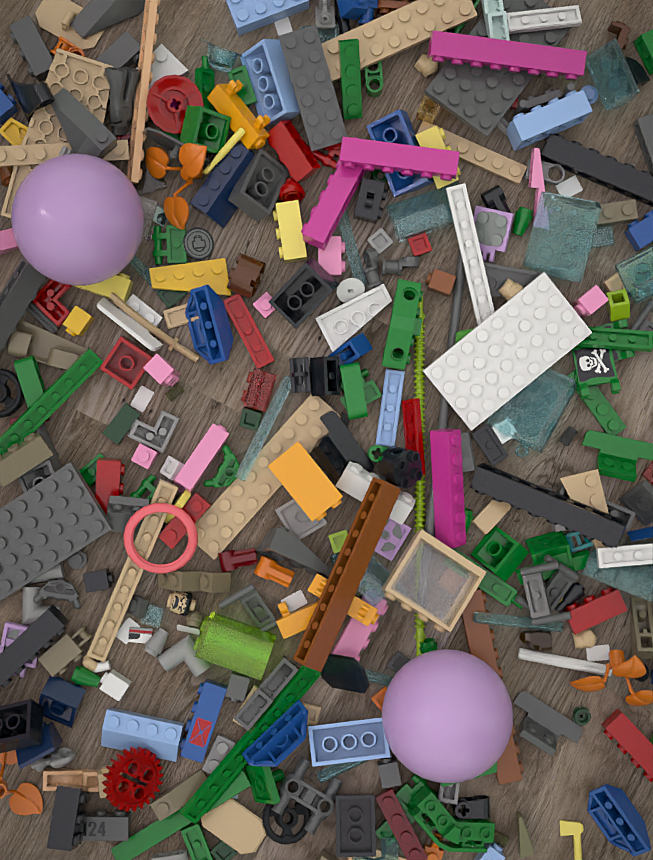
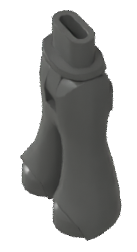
M116 67L105 68L104 73L110 88V125L113 126V135H126V129L130 126L129 123L133 117V98L141 72L139 69L123 67L122 69Z

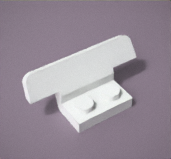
M134 294L126 302V304L156 327L164 319ZM102 298L98 302L97 308L148 349L156 351L162 347L163 344L154 338L150 331L122 309H118L106 298Z

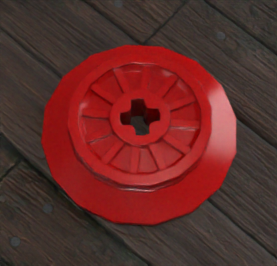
M176 74L167 75L155 81L148 91L146 100L148 114L153 123L161 130L172 134L181 133L187 105L204 107L202 95L197 86L188 78ZM172 100L178 102L176 110L174 107H170Z

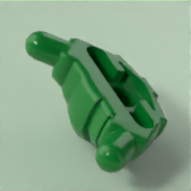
M228 445L222 447L224 460L218 466L215 476L203 482L205 487H229L239 476L240 464Z

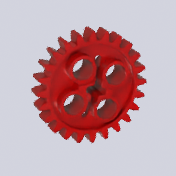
M138 746L137 750L134 747H130V752L123 749V755L116 753L117 760L110 759L112 766H106L109 772L103 774L107 780L103 781L102 784L106 786L103 792L107 794L105 798L110 801L111 805L116 806L119 810L123 809L128 812L131 809L135 812L137 806L143 809L144 802L149 805L150 797L156 798L153 793L160 792L157 785L163 784L159 778L163 777L164 774L159 772L163 769V766L159 765L160 759L156 758V754ZM120 772L126 773L133 778H137L140 781L145 782L146 785L143 786L135 782L134 780H129L128 778L120 775Z

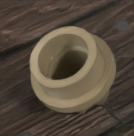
M198 611L190 612L185 618V626L200 630L201 626L204 625L203 615Z

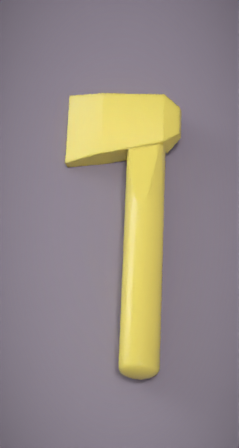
M240 127L220 149L214 159L202 171L203 174L207 175L246 133L243 128Z
M560 820V836L573 835L574 860H582L581 833L584 831L583 824L577 821Z

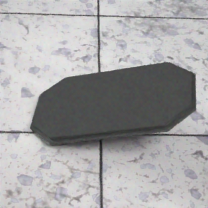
M148 127L142 132L153 142L170 150L168 153L169 160L175 159L177 154L179 155L181 146L184 145V143L153 128ZM205 157L204 166L210 162L207 157Z

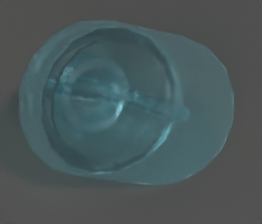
M199 39L208 45L209 64L217 70L231 72L237 57H243L241 54L222 49L206 40Z

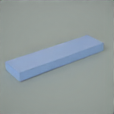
M385 370L375 445L395 446L405 371Z

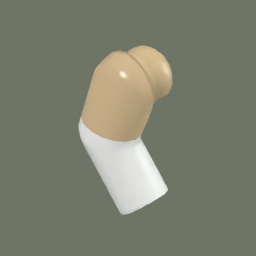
M86 655L83 657V666L93 673L111 670L109 660L96 662L93 660L94 658Z

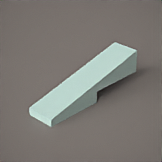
M481 0L488 38L510 41L507 14L504 11L503 0Z

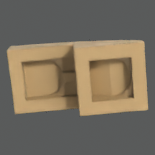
M492 499L477 514L472 523L486 535L510 510L511 506L504 501L498 502Z

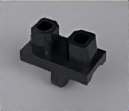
M289 358L292 393L311 392L309 358Z

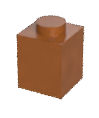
M434 269L432 273H428L426 278L427 290L448 297L456 276Z

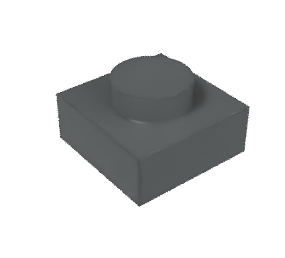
M133 594L127 612L137 618L144 619L149 600L140 595Z

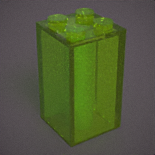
M211 612L209 617L206 616L200 627V632L203 633L199 634L193 650H196L194 657L261 680L277 635L215 612Z

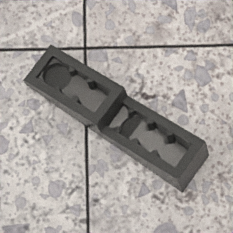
M283 656L233 719L249 731L271 705L275 697L297 673L299 668Z

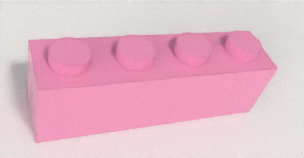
M366 588L361 599L377 608L378 611L376 613L379 616L380 614L383 616L388 608L386 604L387 599ZM350 617L331 654L354 657L359 662L361 658L359 653L361 649H366L370 641L368 636L371 631L373 633L376 631L379 622L376 620L374 625L370 623L367 627Z

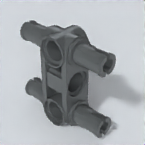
M301 757L293 772L288 773L287 777L281 781L279 789L281 802L274 804L271 810L282 815L289 801L294 799L312 810V815L304 830L314 835L322 819L325 820L333 812L336 802L335 796L343 782L332 777L325 792L322 791L321 793L303 782L304 779L302 778L311 763ZM294 781V789L288 791V784ZM326 801L327 806L321 811L320 804Z

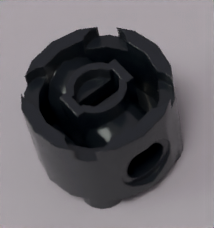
M397 446L388 447L383 451L381 455L383 456L382 461L379 460L378 474L381 480L406 489L422 479V462L418 452Z

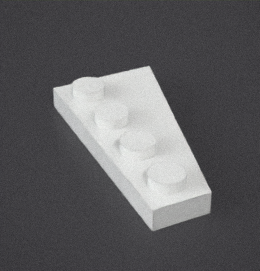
M163 44L153 52L155 58L150 70L153 77L148 91L155 81L164 76L175 74L184 76L189 73L188 69Z
M382 284L315 318L331 351L334 352L392 302V299L385 285Z

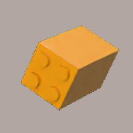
M299 441L268 465L269 469L311 521L315 519L317 521L321 520L327 515L325 511L328 508L332 507L334 509L342 503V494Z

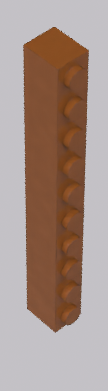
M372 478L293 657V660L319 672L322 671L401 491L398 487L384 480Z
M478 587L461 614L469 654L483 660L491 666L500 678H503L502 669L497 666L496 662L499 659L497 648H493L492 643L495 640L493 629H489L488 622H491L488 610L485 611L486 595ZM514 725L512 726L508 745L497 761V772L495 774L499 785L522 780L521 773H524L522 762H518L517 754H520L517 742L514 743L513 735H516Z

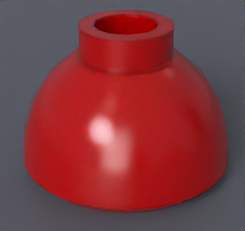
M292 178L285 180L279 191V199L282 202L302 201L305 198V190L302 185Z

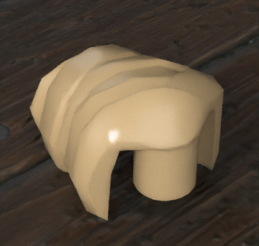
M423 53L414 67L418 72H422L425 78H428L430 74H436L438 62H433L432 58H427L428 55Z
M507 279L498 291L508 301L521 291L523 286L511 279Z
M589 628L578 634L572 633L575 649L594 647L597 637Z

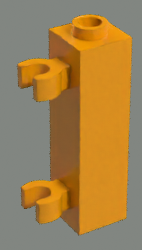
M231 80L228 84H217L207 99L219 113L231 117L230 128L234 133L240 127L245 130L246 133L240 140L248 150L263 147L266 143L265 140L269 137L264 127L270 123L271 119L267 114L264 116L259 115L256 118L237 95V92L243 87L240 80L236 82Z
M317 573L307 591L320 598L328 579ZM354 596L347 615L367 627L370 623L374 625L379 617V614L376 613L378 611L377 608Z
M285 601L278 604L282 617L276 619V623L283 639L306 630L318 601L291 613Z

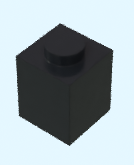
M109 568L83 574L86 593L109 589L112 587V583H114L113 572H110Z

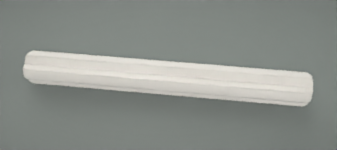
M520 648L518 651V658L522 660L604 675L606 671L605 664ZM612 669L609 670V677L612 675Z

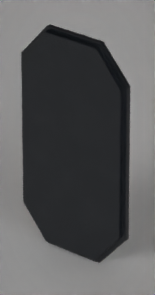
M336 654L328 655L321 671L322 678L332 688L365 694L370 686L365 668L354 657Z

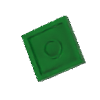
M246 764L244 768L252 784L251 791L255 802L273 805L281 802L275 783L285 778L283 771L277 769L271 772L270 766H250Z

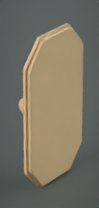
M43 0L35 12L41 28L58 38L59 36L64 37L82 50L95 48L104 33L103 30L83 39L70 26V23L83 8L70 0Z
M232 798L201 817L204 828L240 854L256 852L266 836L262 819Z

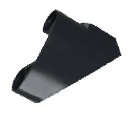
M6 74L28 123L34 111L55 101L47 83H19L12 80L9 74Z

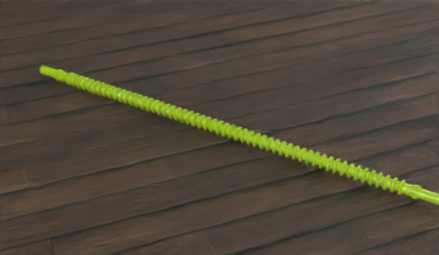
M422 296V301L418 302V308H420L419 318L424 321L425 314L423 313ZM423 321L420 336H415L416 342H414L416 345L414 347V350H416V353H414L416 356L414 358V361H416V364H414L416 367L414 370L416 372V375H414L416 378L414 381L416 383V386H414L416 397L414 398H420L422 435L426 432L423 430V427H425L423 422L426 421L423 419V416H425L423 411L426 410L423 408V405H425L423 402L425 400V397H423V394H425L423 391L425 388L423 386V383H425L423 380L425 377L423 375V367L425 366L423 364V361H425V358H423L425 355L423 353V350H425V347H423V344H425L423 342V339H425V336H423V333H425L423 331V328H425ZM423 475L422 479L417 481L416 486H414L416 488V491H414V494H416V497H414L416 499L414 504L416 505V508H414L416 511L414 514L416 516V519H414L416 525H414L416 527L415 533L417 530H424L423 528L425 527L423 523L426 520L423 517L426 514L423 511L426 509L423 506L426 503L423 500L426 497L423 495L426 492L423 489L426 486L423 483L426 481L423 478L426 475ZM420 544L414 553L416 555V558H414L416 561L414 564L416 566V569H414L416 575H414L416 577V580H414L416 586H414L416 588L414 592L416 594L415 600L417 599L423 544ZM417 613L414 614L416 616L414 620L416 622V625H414L416 628V634L414 635V639H416V657L421 655L419 649L420 642L424 643V639H426L424 634L426 625H424V621L417 617Z

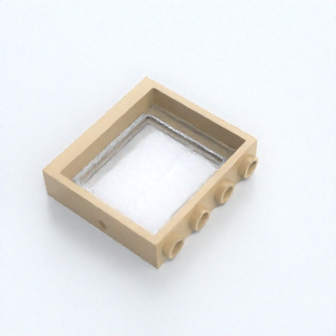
M421 529L417 530L381 590L385 592L384 596L392 601L396 599L401 602L400 606L405 610L416 612L420 620L426 623L428 621L433 623V628L441 633H444V631L451 632L485 576L486 571Z

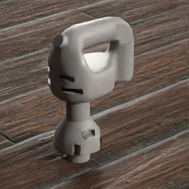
M67 747L59 748L52 752L51 757H42L31 763V768L36 769L37 772L43 771L48 765H51L53 768H62L74 760L76 753Z

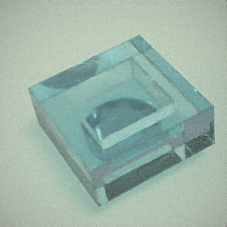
M148 604L144 619L141 618L140 623L159 628L165 608Z

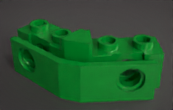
M398 279L381 366L404 370L406 364L410 362L411 353H408L410 346L413 347L415 335L420 336L423 319L419 318L420 308H418V302L422 301L423 291H420L421 283Z
M425 786L410 799L416 807L413 810L409 808L407 810L408 813L438 847L448 852L487 853L484 843H493L495 823L489 818L460 819L457 816H451L435 795ZM425 813V815L429 818V822L426 823V821L420 814ZM435 828L449 841L436 838L431 831Z

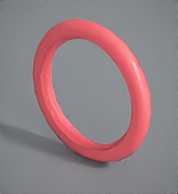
M167 503L150 504L136 511L127 522L123 535L124 547L132 562L148 572L157 574L170 573L185 566L193 557L198 544V532L191 517L183 509ZM164 512L176 516L183 522L188 533L186 550L177 560L168 564H154L146 561L138 554L134 546L133 535L137 524L144 517L153 513Z

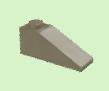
M650 596L630 597L632 655H636L639 659H653V615Z
M202 768L159 794L155 799H152L150 806L159 821L182 808L208 777Z

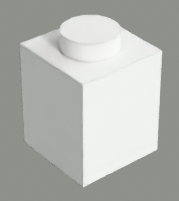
M112 670L110 673L106 672L100 680L102 685L99 689L120 701L132 681L117 671Z

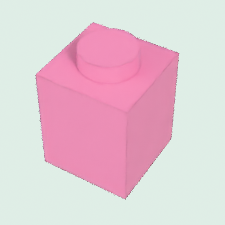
M140 443L131 461L146 469H151L160 452Z

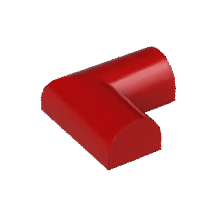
M50 279L37 293L36 298L32 302L58 327H61L71 312L59 300L72 286Z

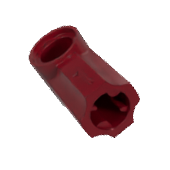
M255 547L218 553L221 572L258 564Z

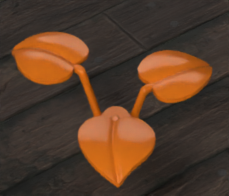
M193 143L182 145L179 150V161L183 165L182 167L167 166L169 157L162 148L149 147L146 150L145 161L151 176L160 179L166 175V170L181 171L182 179L187 181L173 194V197H167L164 201L166 218L173 226L181 230L185 229V224L189 217V207L184 198L177 196L187 186L193 184V180L200 179L203 176L202 171L207 146Z
M612 650L608 653L609 663H606V671L603 678L600 676H589L569 681L571 686L580 691L596 692L605 688L604 682L607 681L609 670L612 669V673L615 676L625 677L631 694L625 697L628 704L632 706H646L653 703V691L641 690L634 692L629 678L644 676L646 674L645 665L636 655L625 661L624 651Z
M16 751L0 753V763H2L0 771V799L5 795L14 793L9 799L10 809L14 813L25 816L41 814L43 800L39 789L35 785L23 782L18 786L17 791L15 789L8 790V783L3 780L5 763L13 765L18 762Z

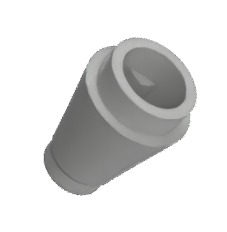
M159 628L145 643L146 646L143 650L154 657H157L158 654L161 655L170 633Z

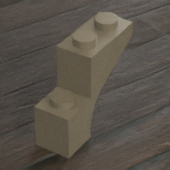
M178 569L170 573H160L158 575V588L180 592H230L231 573Z

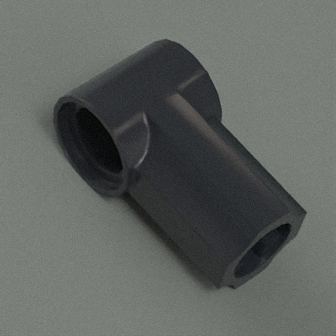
M499 185L481 193L482 201L487 208L511 213L505 201V194Z

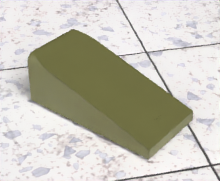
M518 811L516 812L518 853L520 858L533 855L535 851L523 816Z

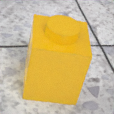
M75 306L63 325L67 327L65 331L72 336L79 335L82 337L95 318L80 307Z

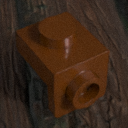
M612 21L607 30L617 35L611 53L616 55L622 49L625 50L629 42L627 35L630 27H627L623 22Z

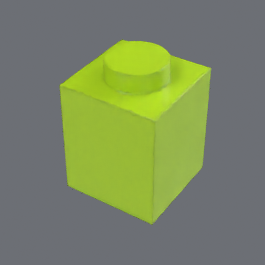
M626 289L607 292L606 297L609 300L606 302L610 321L630 318V301Z

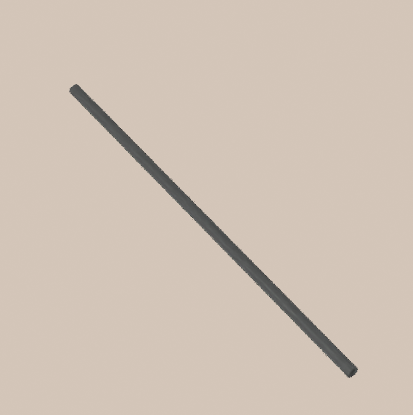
M460 249L458 251L447 350L455 344V335L459 331L465 281V270ZM442 394L437 429H447L450 404ZM431 475L425 532L434 537L435 518L433 480ZM423 544L416 599V604L424 609L432 549Z

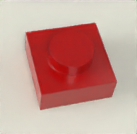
M426 232L407 239L413 257L432 251Z

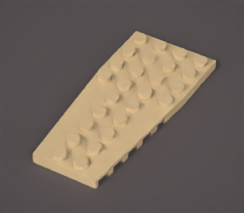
M56 49L54 60L51 63L44 83L48 84L53 96L64 87L104 125L110 93L109 83L104 72L106 67L113 66L62 49ZM51 104L34 111L21 145L69 143ZM38 165L14 166L1 212L2 216L11 218L12 204L21 182Z

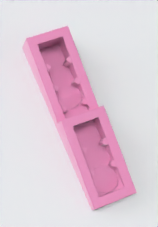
M532 148L528 188H536L532 227L550 228L540 149Z

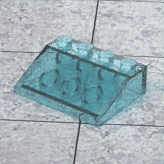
M541 192L523 266L545 272L560 279L581 283L602 209L600 203Z
M548 368L490 416L487 424L522 445L542 453L577 389L575 380Z

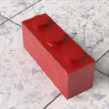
M290 120L280 121L268 132L269 145L276 150L279 160L286 165L291 178L296 182L306 181L321 168Z
M97 459L95 498L106 515L109 496H120L124 493V483H121V476L125 475V464H122V459Z
M196 492L182 509L196 524L212 504L199 492ZM175 516L158 535V538L173 549L185 537L187 530L183 522Z
M611 586L602 589L600 594L596 596L594 594L588 595L583 598V602L578 604L574 602L563 610V612H571L572 619L566 621L571 632L574 634H578L628 611L619 590Z

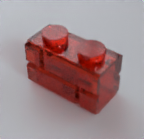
M255 368L253 372H249L247 383L250 384L248 390H244L241 401H244L243 406L266 412L277 375Z

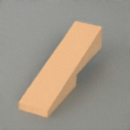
M45 768L43 770V791H56L58 785L66 783L88 786L87 791L99 792L97 770Z

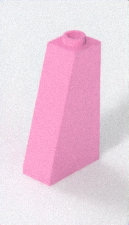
M212 424L174 479V484L178 486V492L182 494L187 490L191 494L193 493L227 441L229 433H227L226 428L221 425L216 426Z

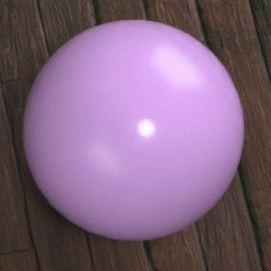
M74 153L48 159L30 171L21 182L12 204L11 223L15 241L22 255L34 269L42 275L63 284L86 286L112 278L131 262L142 241L144 212L135 187L122 171L113 164L96 156Z
M442 649L430 651L411 659L395 674L384 696L382 723L386 740L392 752L411 772L434 782L458 783L483 774L499 760L508 745L512 733L513 709L505 684L491 666L472 654L458 650Z

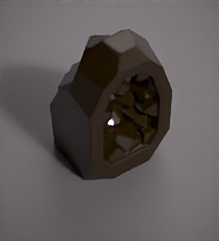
M549 630L522 631L519 634V639L523 645L531 647L533 651H552V635Z

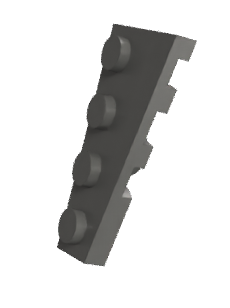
M483 262L491 297L502 296L498 290L507 279L519 283L524 288L541 274L540 272Z

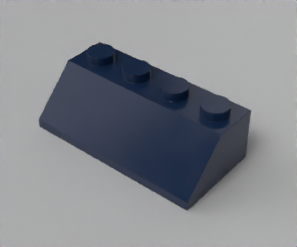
M237 142L227 155L216 164L190 202L192 208L224 229L238 209L228 198L236 182L254 157V154Z

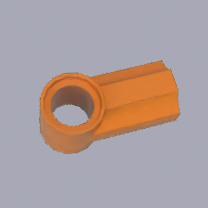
M263 555L254 570V574L267 580L271 579L287 588L295 574L292 570L277 564L273 559Z

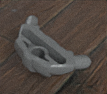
M62 578L48 580L33 598L36 604L40 603L43 599L54 598L55 600L69 601L75 609L81 608L79 595L73 583Z

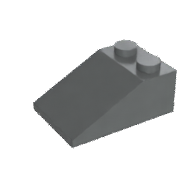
M260 148L236 182L228 200L259 222L271 214L279 196L280 188L285 183L289 170Z

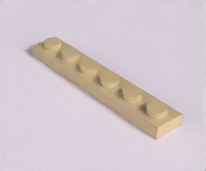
M423 120L417 134L435 125ZM443 129L446 135V139L443 140L446 147L450 146L452 151H459L460 160L516 185L520 184L527 166Z

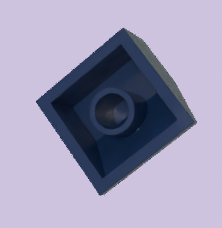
M50 675L40 694L38 703L43 706V716L72 728L83 703L86 689L77 684H71L60 677H52Z
M53 721L48 724L43 722L42 744L15 750L20 769L55 751L63 742Z

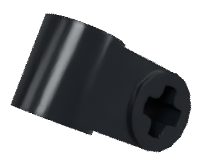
M489 796L459 797L457 805L452 804L453 811L460 819L490 818ZM461 805H464L466 808H463V811L460 812Z

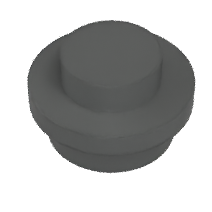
M82 550L68 558V564L74 569H81L87 563V555Z

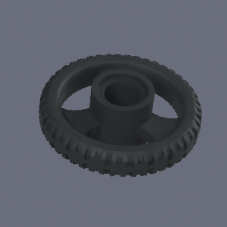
M0 368V388L3 390L0 403H4L6 407L4 411H0V418L14 414L19 409L24 400V394L18 376L10 370ZM9 379L16 385V399L10 398L11 390L6 385Z
M295 801L296 804L293 809L285 808L282 815L271 810L274 806L273 804H266L262 812V823L266 834L270 839L279 844L289 845L300 841L308 832L304 830V827L311 817L310 809ZM285 813H289L290 821L285 824L283 816ZM298 815H304L303 825L300 831L294 835L291 828L297 825ZM274 816L276 824L283 828L280 836L272 830L269 817Z

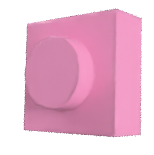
M267 291L253 303V306L265 319L276 310L269 303L272 297Z

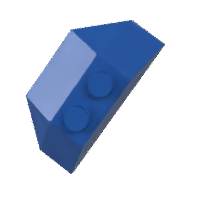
M209 285L191 289L185 315L189 321L188 326L194 349L210 365L228 360L233 343V335L223 300ZM199 316V319L191 321V318Z
M300 700L296 701L242 753L250 766L277 767L306 739L308 710Z
M608 784L590 790L587 811L608 841L620 849L630 852L629 854L634 857L650 851L651 845L645 821L624 791Z

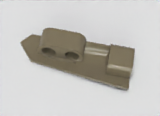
M21 319L17 324V329L11 336L8 346V354L21 358L34 356L37 362L64 371L87 350V348ZM98 367L89 377L91 378L95 374L100 372V367Z

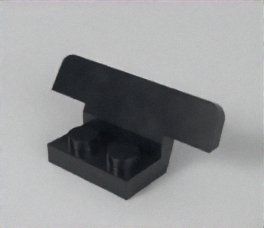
M328 411L323 414L320 420L326 426L329 433L318 439L312 450L334 480L342 475L349 461L357 463L366 471L371 472L373 470V463L337 413Z

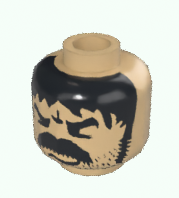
M170 592L167 607H169L171 613L187 616L190 611H194L196 600L193 599L192 592Z

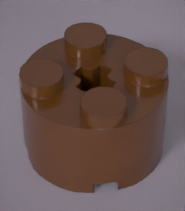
M239 253L236 259L237 266L236 268H231L228 275L230 280L227 288L252 298L259 287L261 274H264L266 263Z

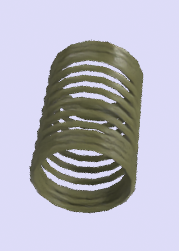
M178 383L170 388L168 392L164 393L171 402L173 401L172 393L175 395V391L180 394L184 392V389Z
M494 829V842L506 847L509 836Z

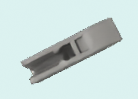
M529 158L524 176V178L529 179L531 158ZM541 161L544 183L551 185L559 184L565 176L564 168L558 164ZM552 168L558 169L561 172V179L558 181L551 180L548 176V171Z

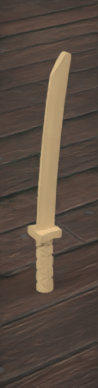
M112 292L110 294L113 302L120 309L170 346L168 350L172 351V349H175L195 363L200 356L179 344L177 337L175 339L171 338L132 309L115 293Z

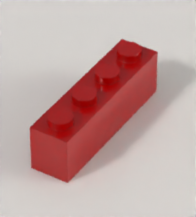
M617 709L601 724L605 728L603 732L610 740L614 738L619 743L616 746L624 755L627 752L632 757L630 761L637 768L641 766L645 770L643 775L652 783L653 744Z

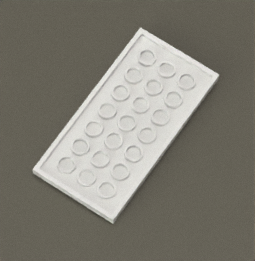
M543 272L432 362L423 372L472 431L588 337L592 331L546 273Z

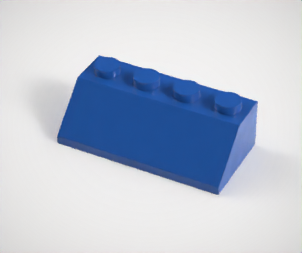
M399 109L366 126L373 141L420 146L408 113L404 110ZM394 171L392 174L385 173L394 197L417 191L434 183L433 177L431 179L422 178L421 174L405 176L398 171Z

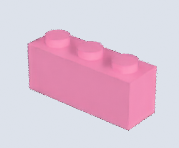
M158 354L143 367L158 383L165 387H173L180 380L178 376L181 373Z

